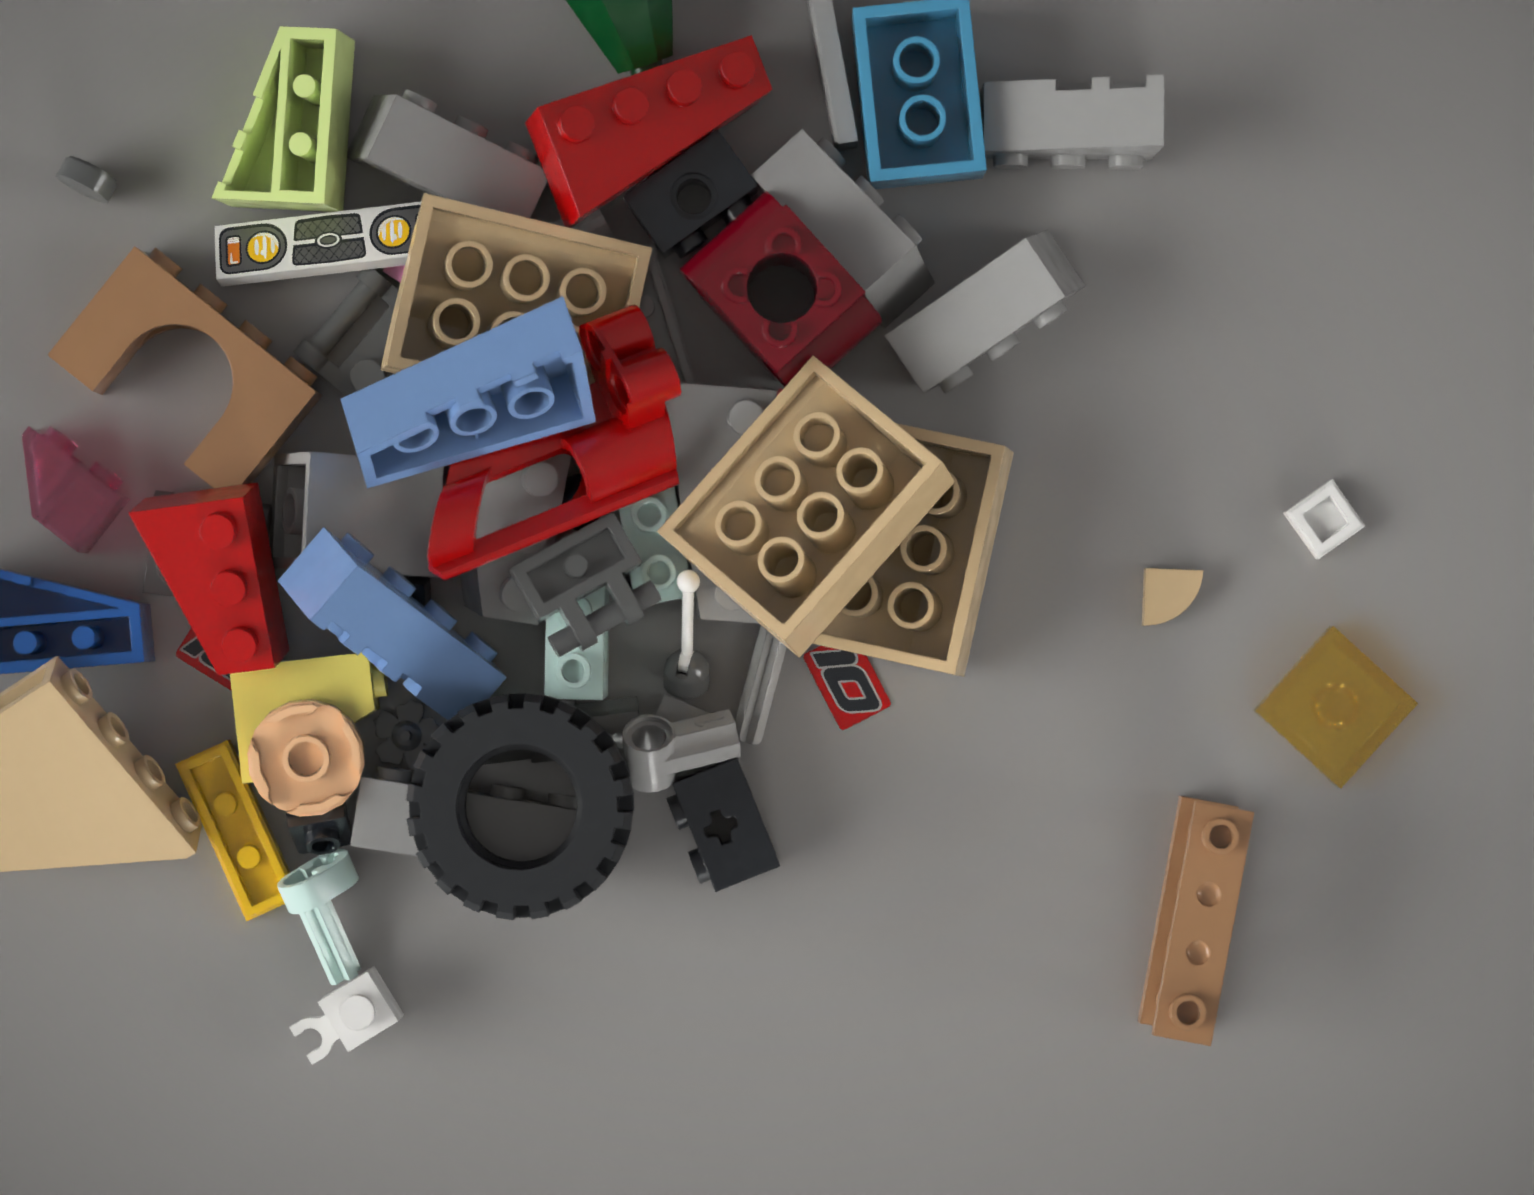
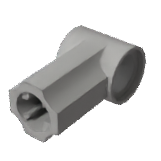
M729 709L672 723L661 716L641 715L630 720L622 732L624 759L630 772L632 788L642 792H659L668 788L674 782L677 772L741 757V745L736 722Z

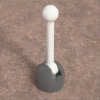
M684 570L677 577V586L682 591L681 648L666 659L663 675L665 690L679 698L701 696L707 692L710 683V669L707 659L700 652L693 651L694 591L700 585V578L693 570Z

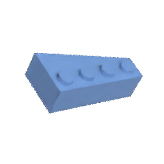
M563 296L341 398L367 489L596 422L583 351Z

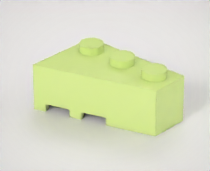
M279 27L253 92V96L256 98L243 130H238L232 145L235 151L223 181H218L212 199L231 207L320 212L343 211L355 40L334 28Z

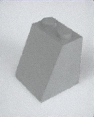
M323 452L275 454L270 548L274 569L287 570L321 529L325 527L340 540L347 532L359 540L375 555L369 563L381 573H384L391 566L403 576L438 577L429 571L427 554L435 509L440 493L447 482V475L443 474L444 466L367 489L357 455Z

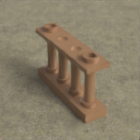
M1179 795L1138 1016L1139 1023L1153 1026L1151 1033L1153 1036L1211 1046L1253 823L1254 812L1241 810L1234 805Z

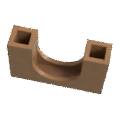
M134 246L47 355L91 391L103 395L137 351L153 337L176 329L196 330L209 335L219 344L228 358L233 379L232 394L224 414L185 461L184 465L213 488L253 483L323 396L311 386L318 377L292 356L283 364L266 349L273 341L246 319L238 328L221 313L228 305L200 283L193 292L176 277L182 271V268L155 247L148 256Z

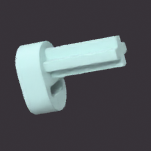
M338 849L329 854L319 855L290 872L277 883L278 890L288 912L300 914L331 985H337L343 980L350 981L359 975L357 971L361 969L331 901L359 880V875L346 849Z

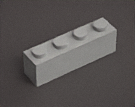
M377 766L376 776L364 775L361 777L350 846L417 856L418 849L413 836H409L406 820L409 818V801H406L408 783H411V771ZM491 784L490 794L468 790L466 814L473 834L490 852L508 860L530 861L552 853L567 839L576 819V796L549 792L547 802L524 799L525 788Z

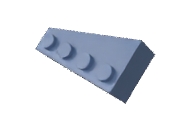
M323 527L278 580L311 622L322 630L328 628L339 638L338 640L357 655L362 653L394 682H397L400 678L405 680L403 685L416 698L447 720L451 719L463 708L490 698L507 678L493 663V659L498 655V652L473 631L466 639L452 629L458 621L433 599H430L425 606L411 596L416 587L391 566L384 573H381L369 563L375 555L348 532L340 540Z

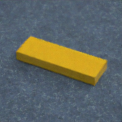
M226 740L176 763V768L194 807L199 813L201 823L246 921L284 905L285 903L278 890L277 883L289 874L290 870L251 784H242L240 760L231 740Z

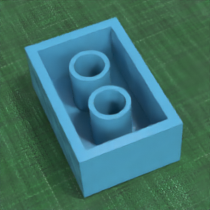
M923 0L854 7L851 14V28L867 181L875 189L982 179L987 171L970 1Z

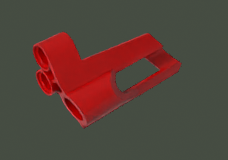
M636 304L579 326L580 341L595 382L590 384L589 388L596 422L450 464L446 486L443 487L440 493L431 527L427 554L430 572L443 580L450 579L679 485L673 432L665 402L681 395V384L676 368L668 353L662 347H655L648 321ZM559 454H567L574 457L581 471L582 479L580 487L571 500L476 539L479 510L487 483Z

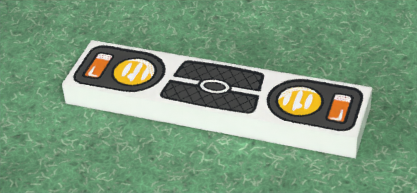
M421 202L214 226L216 280L221 287L403 266L407 260Z

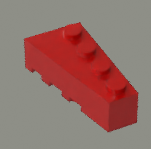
M750 35L538 106L525 124L564 226L572 228L650 174L655 173L715 130L721 129L757 105L772 90V86L754 39Z

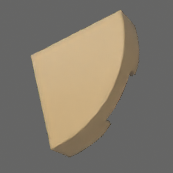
M1144 568L1142 626L1165 623L1184 612L1198 594L1203 579V570Z

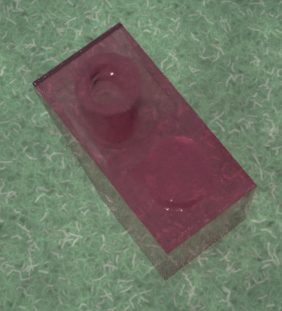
M51 425L45 433L40 429L28 426L22 434V443L32 517L75 551L88 554L130 500L118 490L124 481L98 461H95L91 468L72 455L78 446Z

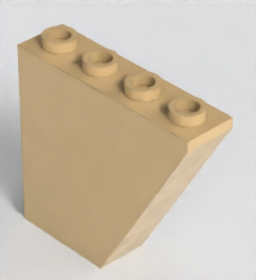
M57 655L0 693V872L187 859L196 853L202 827L198 811L187 798H178L167 785L159 764L151 756H143L129 740V734L124 723L116 714L104 711L93 698L92 689L88 681L78 670H70Z

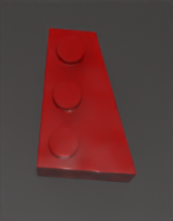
M258 482L147 497L128 513L217 675L275 668L290 650Z

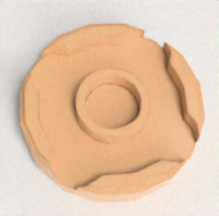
M316 699L289 701L270 711L255 729L247 752L249 775L260 796L278 809L299 817L323 815L344 804L359 785L365 766L364 741L354 721L335 705Z

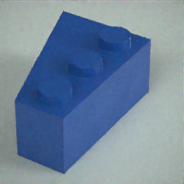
M0 568V675L33 672L57 655L69 669L155 662L151 605Z

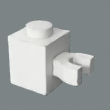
M373 966L318 1001L325 1015L304 1017L289 1028L295 1037L310 1028L317 1030L321 1034V1046L306 1055L313 1065L332 1050L336 1040L340 1039L349 1052L398 1022L404 1013L379 972Z

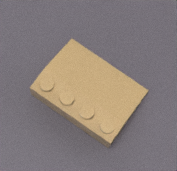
M424 193L392 314L380 370L396 374L563 296L583 351L590 385L595 382L580 341L579 326L632 304L640 307L652 248Z
M812 356L657 532L751 617L800 658L955 481L939 458L815 356Z
M896 423L939 458L955 482L812 644L964 677L1014 452L1004 445Z

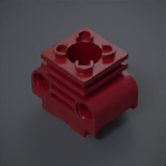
M767 191L759 196L679 269L680 274L695 289L699 297L742 342L767 372L784 388L812 356H815L829 369L833 368L863 339L881 325L883 321L876 309L865 298L866 291L786 204L782 206ZM778 265L796 268L807 277L812 285L815 298L814 304L804 316L793 322L777 323L766 320L755 312L748 300L747 294L749 284L759 272L768 267Z

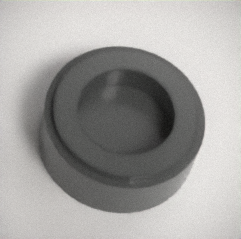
M73 156L64 159L56 175L62 183L73 190L105 204L109 203L117 187L115 178L85 160Z

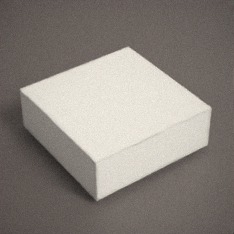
M1333 479L1327 481L1283 512L1316 560L1365 527V524Z

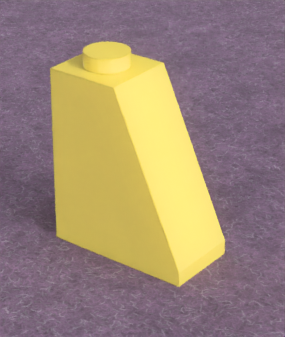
M354 653L280 662L275 668L230 674L242 784L253 783L249 775L247 752L255 729L270 711L289 701L316 699L335 705L356 724L380 709L379 697L388 696L387 676L362 653L359 655Z

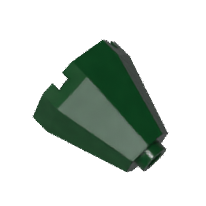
M565 0L618 74L629 71L630 75H634L663 65V59L673 56L672 0Z

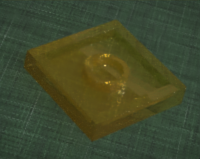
M1329 626L1253 711L1332 784L1341 789L1418 703L1334 626Z

